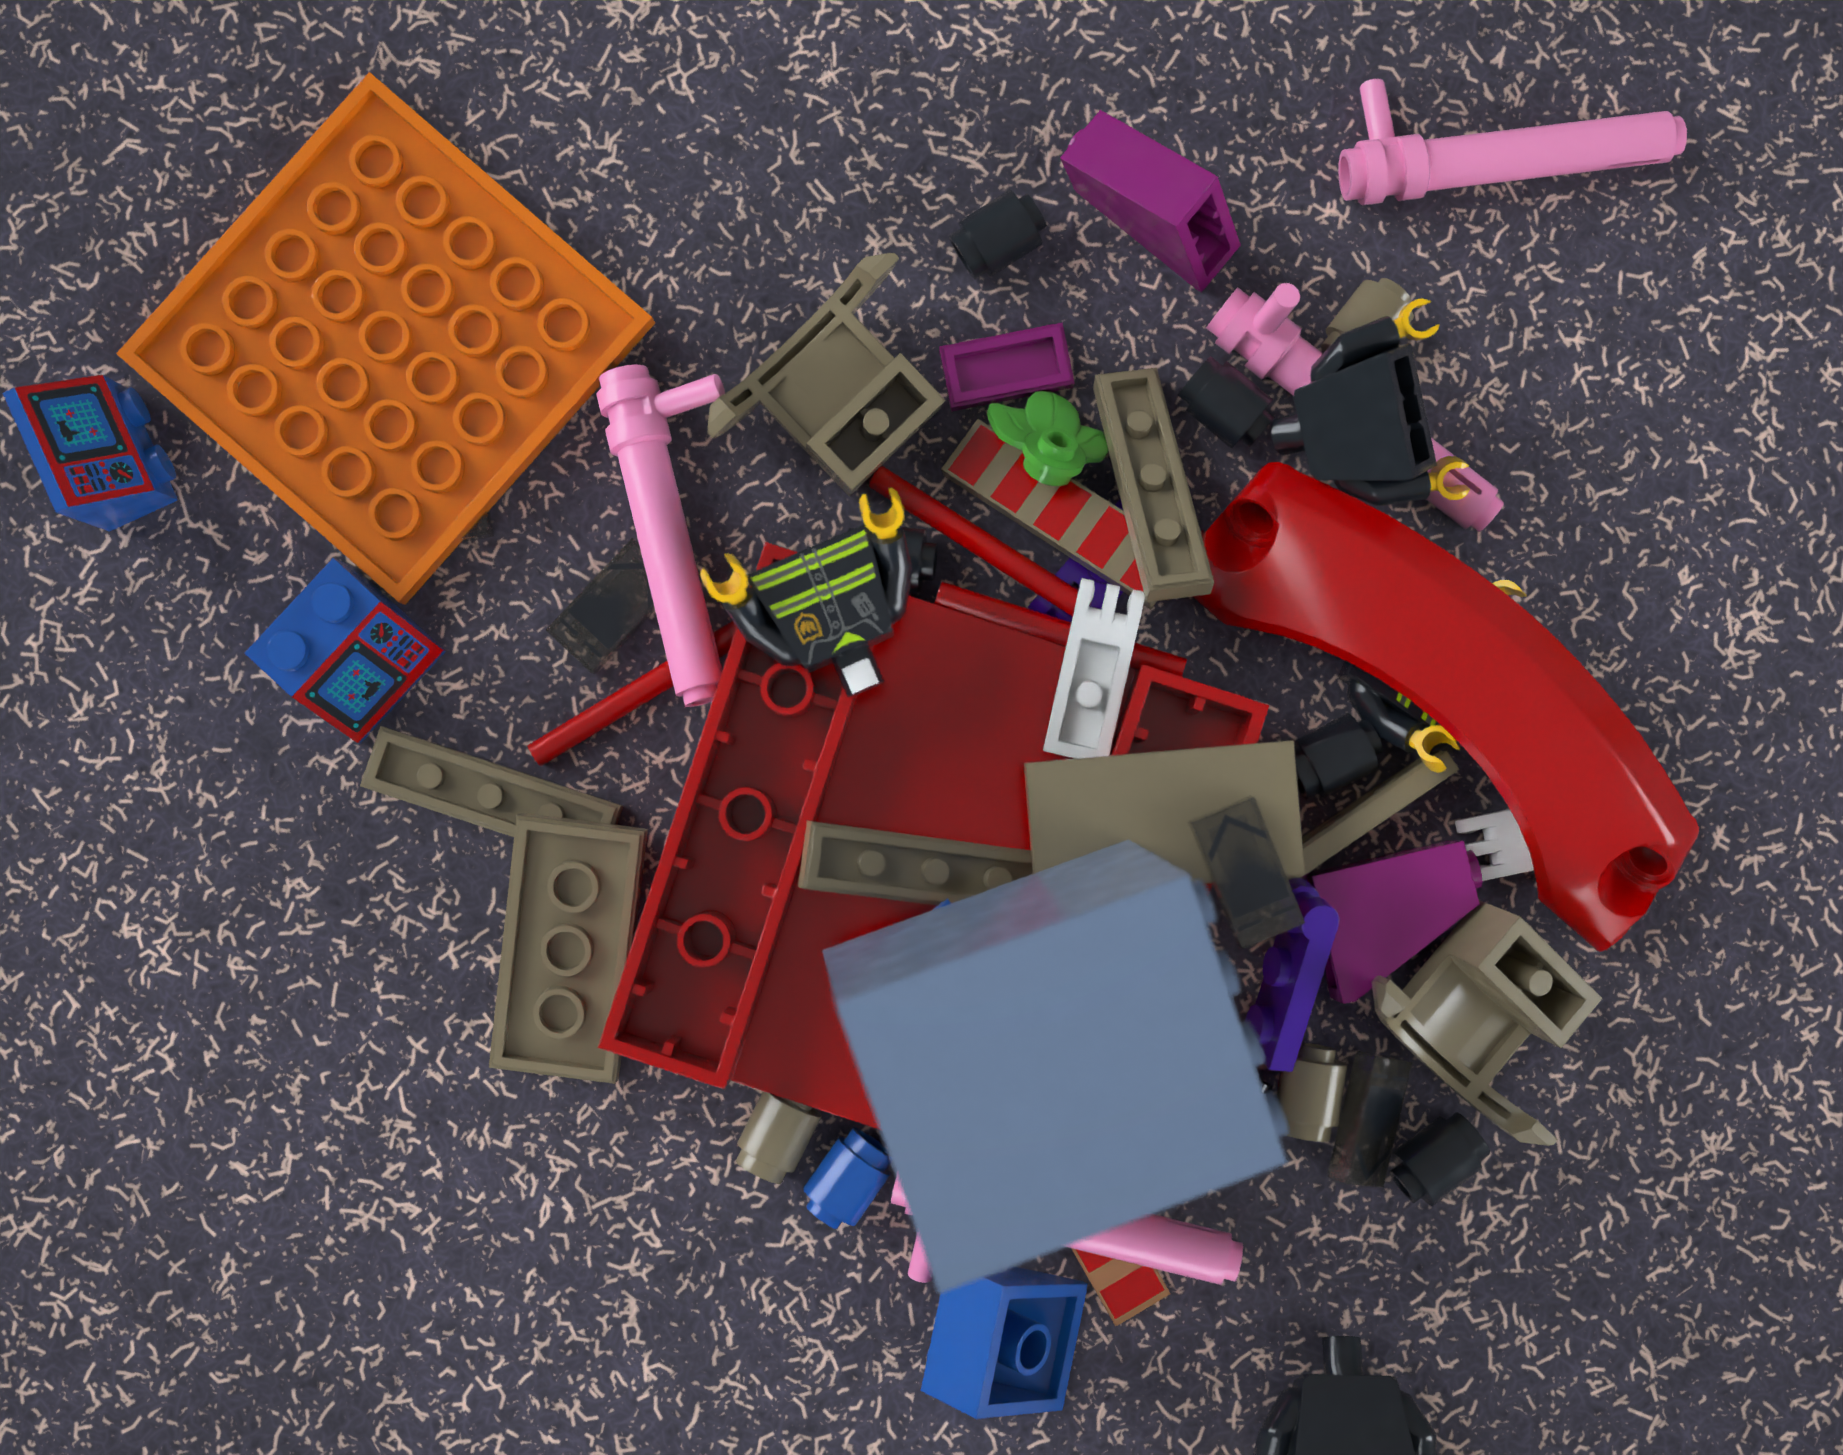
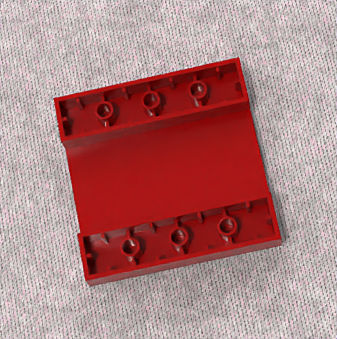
M765 542L756 570L798 552ZM908 596L906 613L899 621L892 624L894 636L870 647L885 682L855 696L847 697L833 663L810 673L806 671L802 664L783 666L746 641L737 627L598 1048L724 1090L733 1081L880 1130L834 1001L822 950L927 913L938 905L798 887L807 821L1031 850L1024 763L1076 759L1043 751L1066 647ZM1144 664L1137 669L1129 668L1109 756L1258 743L1270 705ZM1205 883L1204 885L1210 894L1213 883Z

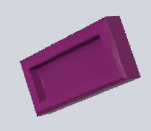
M1063 323L939 346L951 412L1029 397L1038 391L1054 392L1070 389L1075 384Z

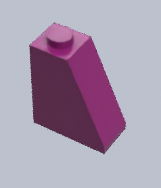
M1102 110L1095 115L1084 129H1081L1072 137L1067 150L1060 157L1075 192L1201 293L1241 246L1218 176Z
M1445 840L1307 873L1301 877L1315 888L1320 898L1325 899L1337 911L1339 916V926L1324 970L1330 998L1342 1004L1357 1001L1372 989V980L1376 976L1385 978L1479 905L1476 888L1482 886L1481 868L1475 853L1472 850L1466 851L1464 841Z

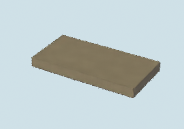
M1292 740L1024 763L1033 874L1129 839L1149 852L1152 851L1163 860H1168L1175 867L1183 869L1189 874L1191 881L1201 879L1204 884L1222 882V880L1223 882L1226 881L1238 844L1239 848L1227 882L1230 879L1241 846L1242 850L1235 871L1245 848L1243 859L1247 850V858L1251 852L1250 860L1255 851L1253 862L1258 853L1256 864L1260 855V863L1264 857L1263 865L1268 857L1266 867L1271 858L1269 869L1274 860L1272 871L1277 862L1275 873L1279 866L1278 875L1280 870L1283 877L1305 875L1294 741ZM1225 815L1265 831L1268 838L1266 839L1228 823L1212 862L1208 855Z
M520 813L516 816L489 1068L613 1084L618 1081L622 1056L600 1049L598 1045L636 933L648 829Z

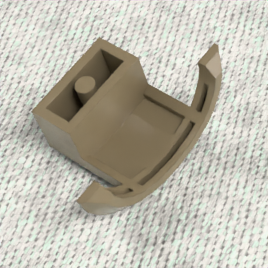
M895 253L867 256L862 259L833 295L777 351L742 382L718 397L710 405L707 433L712 438L719 437L761 404L850 497L930 420L945 402V399L901 353L894 358L854 316L856 311L887 278L896 266L899 257Z
M1479 900V905L1461 919L1403 990H1400L1390 979L1382 976H1376L1372 980L1375 1011L1381 1022L1415 1057L1460 1097L1507 1134L1522 1143L1554 1145L1558 1140L1538 1120L1519 1109L1490 1087L1489 1083L1530 1034L1562 1048L1603 998L1520 916Z

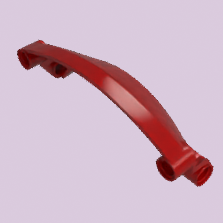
M1269 462L1264 465L1206 531H1201L1214 584L1211 594L1192 597L1226 625L1284 636L1314 646L1348 661L1407 697L1436 720L1465 748L1485 771L1507 803L1529 849L1540 902L1596 951H1604L1619 941L1631 926L1646 914L1659 889L1667 886L1674 880L1698 837L1699 826L1662 765L1634 725L1587 669L1529 612L1474 569L1382 511L1322 481L1298 472L1290 465L1281 462Z

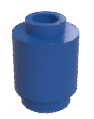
M856 1127L852 1128L846 1138L838 1137L803 1187L804 1192L811 1198L806 1205L807 1209L820 1221L834 1229H838L842 1222L850 1226H856L891 1176L888 1167L892 1161L887 1148L875 1138Z

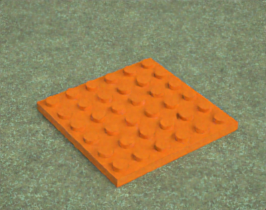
M369 72L116 354L397 602L406 605L599 388V377L606 371L616 368L654 326L655 321L644 309Z

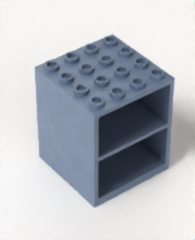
M1129 839L822 950L839 1016L939 1294L1287 1163L1279 1137L1288 1134L1284 1113L1272 1091L1263 1093L1255 1070L1256 1066L1264 1064L1261 1045L1249 1021L1246 1020L1239 1023L1231 996L1240 993V985L1235 969L1224 950L1215 952L1206 926L1216 922L1215 910L1209 893L1201 879L1191 881L1189 874L1183 869L1175 867L1168 860H1163L1152 851L1149 852Z

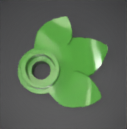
M1050 391L1033 393L1028 398L1025 409L1013 408L999 403H990L987 416L993 431L1005 443L1022 450L1025 457L1023 461L1024 469L1032 478L1050 486L1067 485L1072 477L1081 473L1085 464L1101 462L1108 453L1104 432L1080 425L1078 411L1073 404L1056 393Z

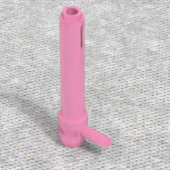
M1371 79L1360 86L1369 140L1358 141L1354 148L1341 151L1338 169L1339 184L1345 201L1358 200L1361 205L1382 203L1386 196L1394 195L1398 201L1423 198L1426 191L1670 162L1674 155L1683 153L1687 141V129L1682 117H1673L1670 112L1662 111L1426 140L1420 134L1395 137L1385 83L1382 79Z
M1290 283L1280 284L1267 301L1255 292L1248 296L1237 287L1206 327L1207 330L1218 337L1215 341L1217 346L1228 354L1233 350L1248 361L1245 364L1248 370L1261 380L1269 377L1292 396H1294L1295 389L1311 383V366L1323 354L1300 336L1302 328L1287 318L1300 300L1298 289ZM1431 438L1436 462L1443 457L1454 456ZM1470 467L1451 469L1443 479L1444 487L1467 485L1470 491L1464 498L1449 500L1438 491H1432L1426 499L1462 528L1467 529L1471 526L1478 532H1481L1494 519L1504 505V502L1496 496L1498 489Z
M638 364L616 367L606 371L599 377L601 389L596 395L601 415L609 418L610 425L605 429L610 453L619 459L676 696H683L685 707L712 703L722 674V667L667 445L672 441L667 418L714 402L718 397L725 394L724 386L720 377L717 374H713L660 393L658 381L650 378L648 367Z
M896 1176L891 1204L906 1207L905 1214L911 1215ZM1154 1214L1065 1246L1219 1285L1223 1283L1224 1279L1236 1281L1243 1255V1243L1233 1241L1231 1233ZM917 1234L908 1276L915 1281L927 1283L932 1281L933 1276Z

